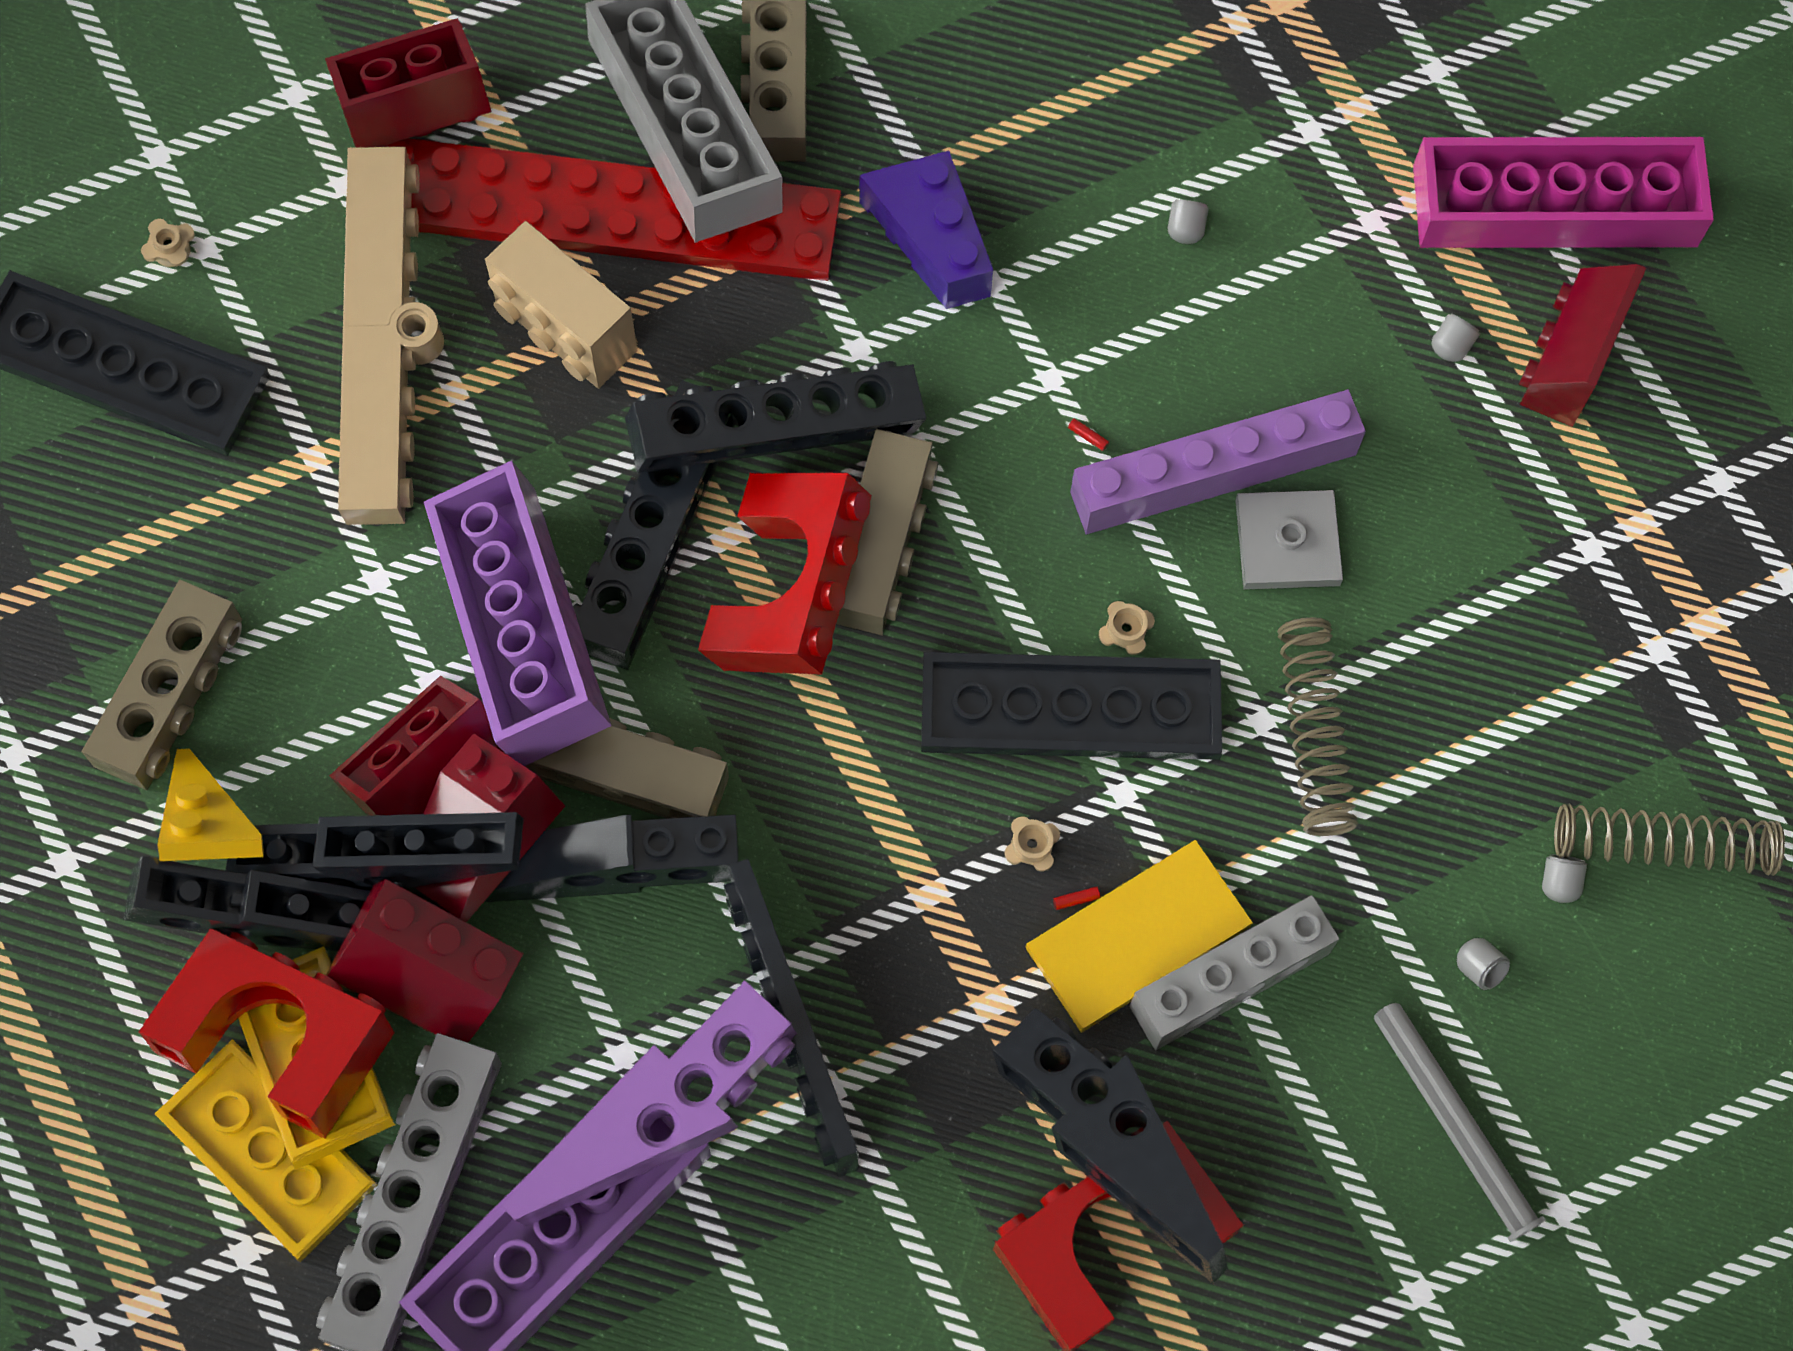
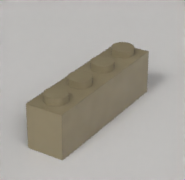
M879 429L875 430L860 485L872 495L870 512L864 522L858 544L857 559L852 565L845 590V602L839 612L836 624L883 636L887 620L896 621L902 593L895 591L899 575L908 577L915 551L914 548L907 546L911 532H921L927 505L920 504L923 489H933L939 462L931 460L932 442Z
M611 718L609 719L612 726L525 765L526 768L537 774L541 779L666 819L715 816L729 779L727 762L721 761L722 757L716 752L702 747H694L693 751L674 746V741L655 732H647L645 736L626 731L627 727L623 723Z

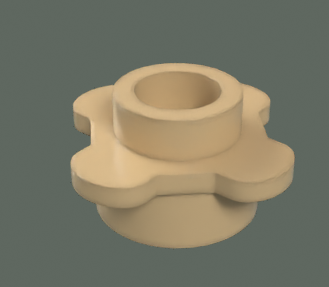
M164 219L152 221L148 226L150 232L148 242L141 248L144 259L149 262L156 260L159 264L166 267L184 264L190 254L189 241L195 237L193 228L187 223L179 226L167 224ZM166 240H172V243L164 245Z
M1122 601L1111 603L1108 607V622L1106 626L1099 630L1100 641L1106 646L1115 644L1123 647L1130 655L1142 653L1146 646L1144 641L1146 632L1154 626L1155 620L1152 613L1142 610L1134 604H1125ZM1128 624L1131 630L1126 632L1122 629V626Z
M1023 816L1016 818L1011 824L1013 832L1012 842L1005 848L1004 852L1006 860L1013 865L1021 862L1033 865L1037 871L1050 869L1054 862L1051 855L1053 844L1060 838L1059 829L1052 823L1045 824L1042 821L1029 820ZM1029 840H1035L1037 846L1035 848H1030L1027 842Z

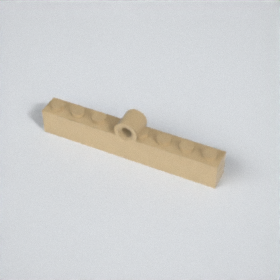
M405 147L348 148L338 511L346 525L405 524V508L413 507V483L411 478H406V462L414 460V437L412 432H407V416H414L415 393L413 387H408V371H414L416 364L421 365L432 362L441 354L444 347V336L434 311L429 306L416 302L415 297H409L410 281H417L418 278L416 252H410L411 237H418L419 233L417 208H411V193H419L420 178L418 165L410 163ZM418 330H423V331H424V332H423L421 335H419V336H416V337H411V336H410V335H411L413 332H415V331H418Z

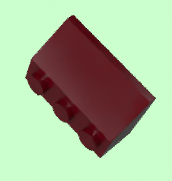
M1633 264L1581 268L1573 285L1563 282L1552 308L1560 311L1555 323L1549 320L1546 321L1535 345L1544 349L1539 361L1529 359L1518 385L1526 388L1519 405L1573 427L1597 385L1646 267Z
M440 675L329 776L368 816L423 814L440 772L473 734L484 739L503 752V750L494 741L482 701Z
M386 879L373 886L326 976L358 995L365 994L382 1004L386 1010L435 1036L439 1033L469 1043L499 1002L523 953Z

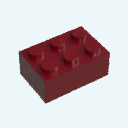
M459 18L325 58L355 148L387 147L391 143L413 136H425L436 129L458 122H470L481 115L492 112L479 66Z

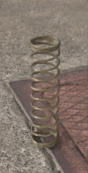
M1309 617L1286 622L1279 627L1277 633L1279 634L1278 638L1286 642L1281 648L1280 654L1283 658L1289 660L1283 667L1282 672L1286 677L1292 679L1285 687L1286 693L1294 698L1288 704L1287 709L1292 715L1297 716L1291 722L1290 729L1295 734L1300 735L1292 745L1295 751L1302 754L1296 760L1295 767L1305 773L1300 777L1297 785L1303 791L1308 792L1301 798L1299 803L1304 809L1310 811L1303 818V831L1313 836H1333L1349 832L1357 827L1358 818L1354 814L1348 813L1356 806L1353 803L1345 802L1312 808L1305 804V800L1314 794L1335 795L1351 791L1353 786L1348 783H1339L1310 789L1304 787L1302 782L1311 775L1333 776L1348 772L1351 767L1346 764H1333L1307 770L1300 766V761L1308 756L1332 757L1341 755L1348 748L1344 745H1329L1304 751L1299 749L1297 744L1306 737H1336L1342 735L1345 729L1341 726H1326L1305 733L1296 730L1295 724L1303 718L1313 720L1334 718L1339 716L1343 710L1338 707H1324L1301 714L1295 712L1292 707L1299 700L1322 701L1333 699L1340 694V691L1335 688H1322L1297 695L1290 691V686L1297 681L1311 683L1328 681L1335 678L1338 673L1334 670L1322 669L1293 676L1287 670L1293 663L1317 664L1332 660L1335 654L1324 650L1309 652L1292 658L1285 653L1286 648L1291 644L1310 646L1323 644L1331 640L1333 636L1330 634L1332 631L1330 622L1322 618ZM1302 627L1324 628L1320 631L1303 635L1285 634L1288 631ZM1329 655L1328 657L1319 659H1305L1313 656ZM1319 674H1331L1324 677L1307 678ZM1321 693H1333L1324 696H1312ZM1323 712H1334V713L1324 714V715H1314V714L1323 713ZM1326 731H1336L1331 733H1321ZM1329 750H1338L1333 752H1324ZM1339 821L1346 822V823L1339 824V825H1334V826H1324V827L1315 826V825H1318V824L1328 823V822H1339Z
M1571 804L1561 805L1556 816L1554 845L1559 858L1564 857L1568 859L1571 856L1576 835V815L1579 810H1583L1587 823L1584 843V857L1586 860H1589L1592 856V827L1600 811L1604 813L1607 822L1604 845V858L1607 862L1612 858L1613 826L1620 813L1624 814L1628 828L1624 847V859L1628 864L1633 856V828L1639 815L1645 817L1648 827L1644 849V859L1648 866L1651 864L1654 854L1653 829L1660 816L1665 818L1668 827L1664 851V860L1668 867L1673 863V831L1680 818L1686 821L1688 827L1684 854L1685 866L1688 869L1692 867L1694 861V830L1700 820L1706 822L1709 832L1705 847V867L1707 870L1712 869L1714 864V832L1721 821L1726 823L1729 832L1725 849V869L1728 872L1734 867L1736 853L1734 834L1741 823L1747 826L1749 832L1745 851V870L1749 874L1754 870L1756 843L1754 835L1760 825H1765L1760 840V864L1763 872L1768 876H1774L1779 872L1784 858L1785 836L1783 827L1778 821L1770 820L1767 822L1760 820L1752 828L1746 819L1741 818L1732 827L1726 817L1721 816L1711 825L1705 815H1700L1691 824L1689 818L1685 814L1680 813L1671 823L1667 814L1662 811L1655 815L1651 821L1644 810L1638 811L1630 819L1626 810L1622 808L1617 810L1610 819L1607 810L1601 806L1593 812L1590 818L1585 806L1579 805L1574 809ZM1565 822H1566V832H1565V840H1564V831H1565ZM1770 842H1771V864H1770Z

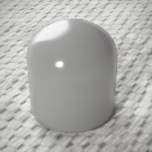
M1179 199L1172 201L1168 222V234L1170 237L1181 244H1194L1200 241L1205 233L1209 210L1207 204Z
M1452 313L1451 315L1448 314L1432 338L1433 350L1440 358L1446 361H1461L1479 337V330Z
M1555 854L1546 857L1542 882L1544 894L1549 899L1559 903H1571L1579 899L1583 893L1587 870L1585 860L1575 857H1569L1568 859L1564 857L1559 858Z
M1474 938L1467 941L1457 954L1459 970L1482 990L1492 989L1505 978L1510 968V960L1483 938Z

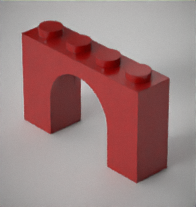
M750 473L737 517L762 539H807V560L795 584L780 598L768 604L760 606L711 605L698 651L723 671L822 675L827 656L832 649L835 626L839 612L845 602V590L852 565L857 559L858 544L864 522L870 512L872 495L849 473Z
M210 928L138 1031L154 1053L197 1074L226 1030L245 1012L267 1004H286L302 1010L306 1014V1031L302 1044L267 1097L281 1117L326 1139L395 1033L384 1015L386 1012L384 1006L370 996L359 994L357 998H354L342 992L343 988L324 974L316 973L314 977H311L301 972L300 967L283 954L274 952L270 957L259 952L258 947L245 936L232 932L228 937Z
M1166 1121L1163 1123V1126L1222 1243H1225L1235 1236L1244 1225L1170 1123ZM1139 1128L1130 1136L1140 1134L1141 1132H1143L1144 1128ZM1087 1175V1178L1071 1189L1064 1182L1040 1199L1044 1208L1027 1219L1023 1213H1019L1003 1224L997 1230L1001 1238L995 1242L993 1251L1063 1351H1075L1110 1326L1115 1319L1080 1270L1073 1250V1232L1077 1220L1094 1204L1112 1198Z

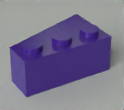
M949 150L859 176V203L867 213L871 212L885 229V235L893 245L897 244L911 261V267L946 309L991 297L993 268Z

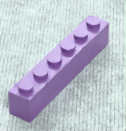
M1348 389L1074 469L1070 493L1085 534H1090L1355 456L1366 431Z

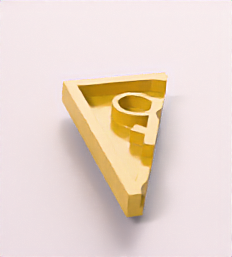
M177 749L157 843L159 860L182 861L263 857L261 833L190 749Z

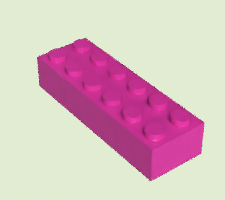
M1423 137L1413 165L1420 248L1698 247L1713 222L1704 137Z

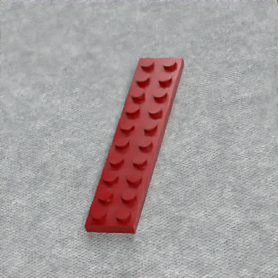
M410 138L391 143L387 146L405 147L410 163L418 165L420 187L419 193H411V208H417L419 232L503 242L524 221H527L559 249L829 281L841 202V190L782 183V213L695 243L656 168Z

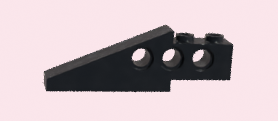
M517 812L319 817L317 824L254 825L262 835L263 857L227 858L225 871L248 874L250 870L371 891L375 884L386 879L406 889L518 870L524 818Z
M624 815L545 830L520 859L519 869L510 871L484 902L640 893V887L731 882L728 865L740 862L736 815L632 821L631 815Z
M142 856L132 869L123 920L207 934L210 928L228 937L232 932H236L251 940L255 945L318 949L324 946L326 950L339 951L371 891L250 870L248 874L173 861H160L156 858ZM427 901V902H429V903H431V904L437 906L438 908L442 909L441 907H439V906H438L437 904H435L434 902Z
M1035 1008L992 1049L999 1074L1056 1122L1051 1128L1057 1149L1062 1155L1214 1284L1228 1270L1224 1245L1130 1059L1125 1055L1113 1067L1110 1061L1098 1049L1091 1047L1087 1050L1076 1041L1074 1032L1063 1020L1058 1017L1050 1020L1040 1010ZM1054 1065H1068L1067 1068L1059 1072L1048 1071ZM1103 1095L1106 1097L1096 1104L1085 1103L1091 1096ZM1135 1126L1144 1128L1143 1132L1138 1135H1123V1132L1128 1128Z

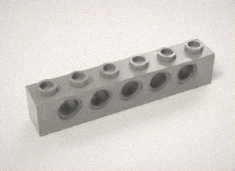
M439 1033L436 1034L432 1046L425 1045L422 1049L415 1069V1074L420 1076L413 1096L405 1095L397 1113L396 1124L401 1125L396 1140L394 1145L386 1144L378 1161L376 1173L382 1176L375 1194H367L359 1209L357 1225L362 1226L355 1245H347L341 1255L337 1267V1276L342 1278L334 1298L328 1296L325 1299L317 1318L316 1326L322 1329L318 1338L326 1344L346 1351H393L407 1315V1311L398 1302L419 1283L502 1065L496 1052ZM448 1084L459 1087L458 1098L452 1105L437 1107L433 1104L434 1094L440 1087ZM425 1134L438 1135L440 1137V1144L434 1154L428 1157H418L415 1155L414 1147L421 1136ZM409 1183L418 1184L421 1190L418 1201L408 1208L397 1207L395 1195L399 1188ZM387 1234H398L401 1239V1246L397 1254L389 1259H378L375 1248L379 1239ZM367 1285H378L381 1290V1298L377 1306L369 1311H358L356 1307L358 1292Z

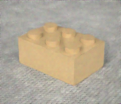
M524 221L485 258L490 277L488 284L493 290L495 297L494 307L498 313L509 323L514 324L518 321L528 330L531 340L546 353L550 350L554 351L563 359L562 363L567 371L577 380L583 381L586 378L599 389L638 351L631 307L527 221Z

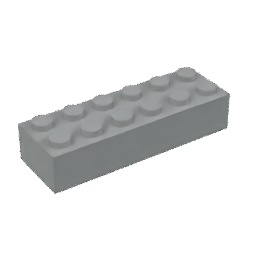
M594 0L585 3L589 42L695 243L782 213V175L685 0Z

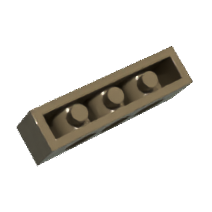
M742 0V24H750V35L741 36L742 63H750V75H741V103H750L748 116L773 161H806V0ZM780 28L778 31H769L767 29ZM770 67H779V68H781L780 70H777V71H769V70H766L767 68H770ZM769 107L781 108L778 111H767L765 109Z
M179 579L81 751L93 767L144 790H148L154 778L158 779L162 776L170 760L169 750L178 735H183L192 723L194 717L193 707L202 691L207 692L216 680L218 674L217 664L226 649L233 648L240 637L242 618L233 602ZM202 637L201 643L195 649L189 651L181 650L183 644L188 639ZM170 679L178 680L176 687L171 692L166 694L157 693L158 688L163 682ZM154 722L152 730L147 735L138 738L133 737L135 729L140 724Z

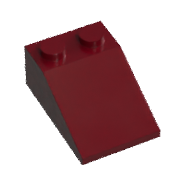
M473 734L440 772L423 814L517 812L524 818L521 859L563 810L565 805L537 774L484 739ZM510 871L413 888L446 912L467 922Z

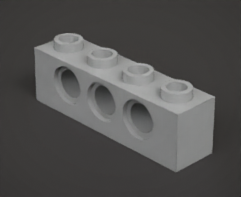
M1313 895L1136 991L1129 1007L1156 1051L1329 955L1337 944L1339 937Z

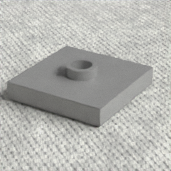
M1334 490L1237 494L1236 511L1243 589L1329 587L1341 585L1343 575Z

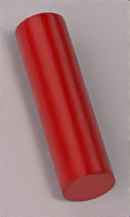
M1073 418L1069 423L1068 429L1101 451H1104L1109 445L1110 441L1077 419Z
M1096 886L1055 897L1053 902L1055 909L1060 910L1100 899V893Z

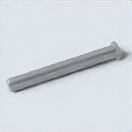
M1392 1003L1379 1010L1374 1015L1375 1022L1512 1234L1507 1237L1509 1242L1520 1238L1544 1223L1546 1219L1544 1216L1537 1218L1401 1005Z

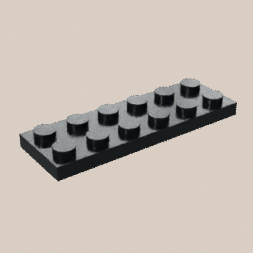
M9 270L0 286L1 370L225 456H228L270 377L269 371L265 366Z
M923 652L921 752L1220 760L1222 756L1221 660Z
M749 859L728 865L731 882L723 885L727 896L725 900L735 927L745 925L746 931L741 932V936L744 942L743 949L752 973L756 974L761 971L764 978L759 980L762 990L760 994L792 1024L797 1033L791 1039L794 1047L784 1060L788 1070L798 1067L800 1076L795 1077L798 1087L796 1091L806 1118L813 1115L817 1118L819 1125L813 1127L816 1135L814 1140L823 1165L826 1167L834 1164L838 1177L857 1171V1146Z

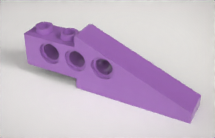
M744 981L670 1059L653 1045L500 1206L514 1220L524 1226H528L734 1131L738 1126L724 1110L730 1104L734 1107L742 1104L757 1086L753 1079L768 1064L772 1068L776 1067L792 1051L794 1043L791 1039L797 1034L792 1024L752 986ZM737 1038H745L750 1041L751 1048L746 1058L738 1062H730L725 1059V1048L729 1042ZM700 1077L712 1079L713 1088L708 1098L700 1102L688 1100L687 1091L692 1081ZM660 1117H672L675 1127L671 1137L662 1142L652 1141L649 1132L653 1122Z

